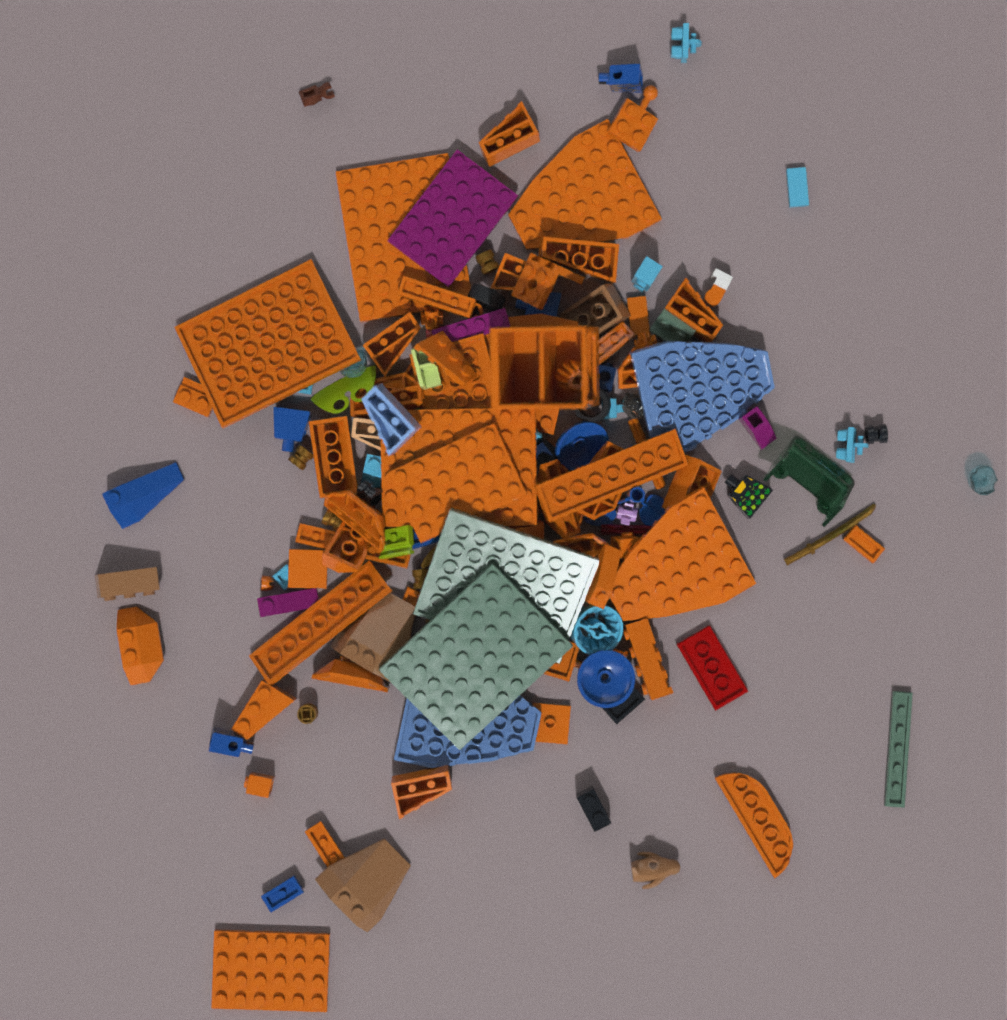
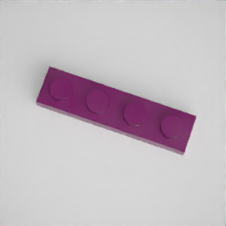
M506 308L431 331L432 335L444 331L451 342H455L482 333L484 335L489 334L490 328H509L511 325Z

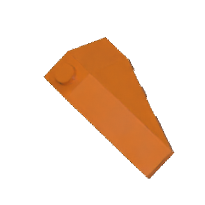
M342 521L323 552L321 565L338 573L358 572L366 559L369 542Z

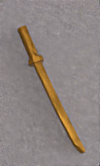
M872 504L848 522L812 544H806L807 547L784 559V562L788 566L810 553L811 555L815 554L816 549L871 515L876 505Z

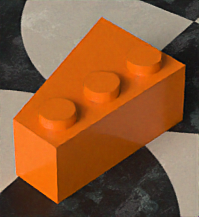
M685 278L664 309L696 330L693 334L695 338L701 342H712L723 324L710 307L706 306L700 298V294L692 288L689 280Z

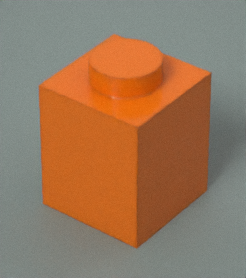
M256 772L250 773L249 776H246L244 788H247L246 794L269 798L275 776Z

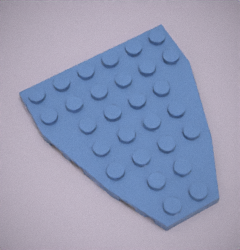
M665 341L630 352L649 439L676 429L684 453L692 451L697 447V444L705 439H710L713 433L719 429L723 430L747 413V409L751 405L757 404L765 394H768L775 388L768 352L762 349L717 342Z
M520 695L459 750L407 699L394 760L436 768L445 765L454 766L457 764L490 762L519 753L533 751L542 712Z

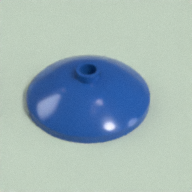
M589 421L575 423L568 427L559 437L555 447V458L569 471L590 463L601 447L609 441L608 434L598 423Z
M600 650L590 654L581 663L577 673V685L584 699L590 704L600 708H611L620 705L631 695L635 685V672L629 660L622 654L612 650ZM604 673L608 674L605 680L601 679V675Z

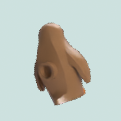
M639 852L637 855L646 858L631 862L633 882H649L642 889L656 887L668 876L679 873L681 869L680 863L677 860L668 859L652 852Z

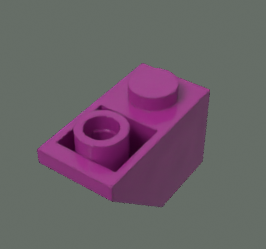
M758 406L739 418V421L761 450L777 439L769 421Z

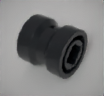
M879 424L876 427L866 425V443H887L888 429L886 424Z
M369 479L364 480L356 490V494L361 498H365L370 506L376 505L382 499L383 491L379 487H375L374 483Z

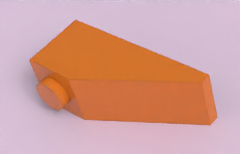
M608 544L603 545L597 557L599 558V564L585 597L587 603L604 609L613 591L621 556L620 549Z

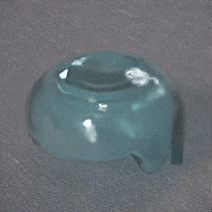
M356 349L361 361L342 369L340 373L343 376L349 378L359 377L366 371L367 358L363 351Z
M977 465L969 472L967 478L970 489L979 495L985 496L995 491L994 485L998 481L994 469L988 465Z

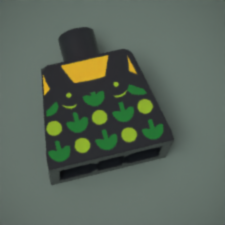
M730 474L724 481L732 489L727 495L728 498L747 519L754 515L773 491L770 487L748 475H744L739 480Z

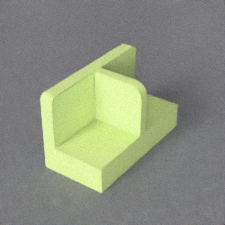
M411 349L420 387L426 390L443 385L438 364L436 362L431 363L428 360V356L421 350L418 352L415 349Z

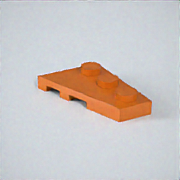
M444 331L417 343L414 347L418 352L421 350L425 353L431 363L436 362L441 366L443 372L461 387L478 377Z

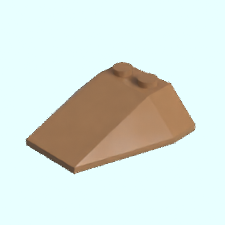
M389 593L338 633L330 647L368 671L389 681L379 671V667L410 640L415 619L413 614L415 606Z
M384 838L329 865L315 878V881L329 899L357 927L368 933L382 919L411 865Z

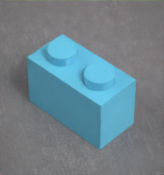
M646 256L631 281L634 283L633 287L641 292L644 290L648 292L663 266Z

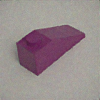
M317 588L257 598L260 617L308 609L319 600Z

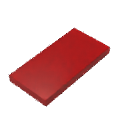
M710 625L676 644L715 711L749 692Z

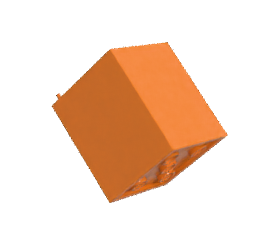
M599 327L490 328L491 409L590 408L600 405ZM569 359L582 363L581 391L576 390L574 394L563 392L555 383L556 378L554 375L558 373L557 368H561L562 362L567 363Z

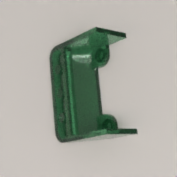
M795 436L788 443L763 479L767 482L772 475L778 479H785L789 476L818 498L816 501L818 511L826 515L822 523L823 527L843 509L855 485L854 479L847 472L799 436Z

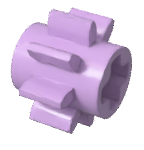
M629 501L624 502V505L619 504L616 518L621 519L620 524L629 525L630 521H636L638 508H635L634 503Z

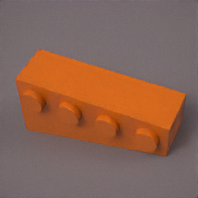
M552 237L540 238L539 257L597 279L616 283L619 244Z
M648 618L624 624L623 634L625 640L630 641L631 647L628 649L631 658L636 659L637 665L634 667L637 676H641L643 684H640L643 694L648 695L651 701L673 694L672 687H669L667 682V672L661 664V655L655 646L656 641Z

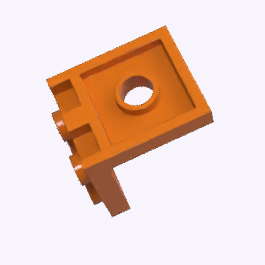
M530 253L512 292V296L543 310L558 274L581 285L585 277ZM535 281H537V285H536V287L533 289V288H532L533 283H534Z

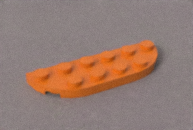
M736 772L725 773L715 777L716 782L775 879L786 869L792 854L793 838L787 823L765 787L753 777Z

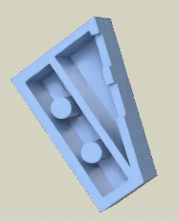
M383 384L374 386L362 398L365 408L379 432L378 435L383 440L388 456L396 453L422 427Z

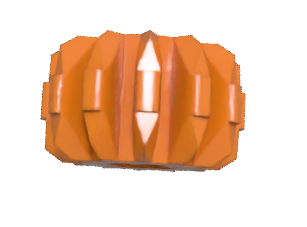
M570 359L567 363L562 362V367L557 368L558 373L554 375L556 378L555 383L560 390L566 393L574 394L576 390L581 391L582 363Z

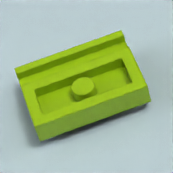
M406 525L385 530L384 550L380 552L381 556H379V559L415 554L412 549V545H414L413 527Z

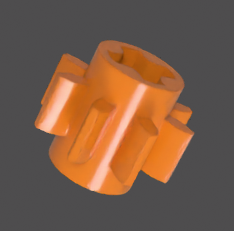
M429 306L424 309L425 312H421V325H425L426 329L434 330L439 328V324H443V311L439 312V308Z
M648 332L638 334L637 340H634L635 347L658 344L655 334L651 335Z

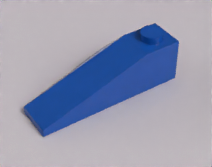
M176 462L102 493L111 514L121 528L124 529L140 522L159 502L184 481V477Z

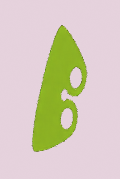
M366 367L341 378L316 393L311 398V401L327 412L333 414L343 412L349 405V399L345 396L346 392H351L350 397L353 401L362 402V398L355 397L357 390L365 389L368 393L374 387L376 367ZM337 400H344L345 405L339 410L334 409V403Z

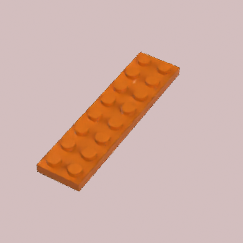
M672 429L534 485L547 521L552 522L688 466V462L676 429Z
M368 561L360 567L358 572L352 573L251 653L249 657L268 685L273 686L388 595L392 589L372 562Z

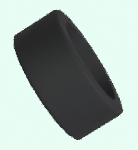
M477 283L472 285L467 296L476 299V303L491 311L502 309L506 298L500 293Z
M599 387V396L603 401V407L598 414L590 416L584 413L582 408H573L576 416L583 421L599 422L604 419L611 408V400L608 393Z

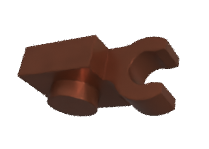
M330 82L324 83L320 87L314 85L299 91L304 107L317 104L319 101H322L321 97L326 99L335 97L333 91L326 92V90L332 88Z

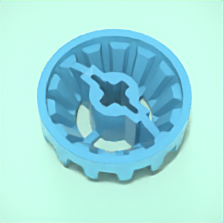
M589 604L588 607H581V612L570 636L575 645L588 655L600 650H613L622 638L623 622L620 615L610 606L605 605L604 609ZM595 613L594 617L583 620L587 615ZM599 614L604 618L605 624L597 619ZM581 627L588 633L587 637L582 634Z

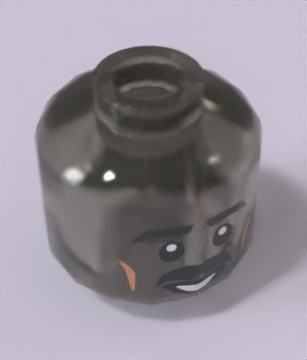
M634 391L631 394L627 392L621 399L624 413L632 419H641L644 413L639 392Z

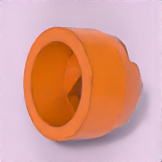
M262 575L261 591H270L274 588V586L269 585L270 582H275L271 576Z

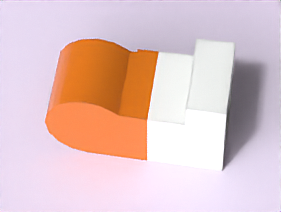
M717 268L710 277L715 281L711 289L703 297V302L710 308L719 304L733 278Z

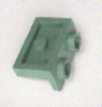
M666 309L660 313L649 329L652 334H655L664 342H688L696 331Z

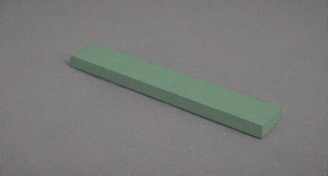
M892 691L884 806L905 808L912 692Z

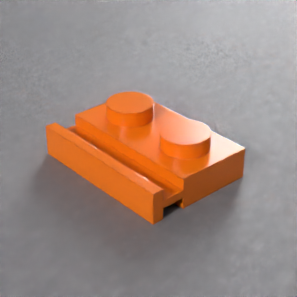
M183 377L173 402L209 418L213 408L202 385Z

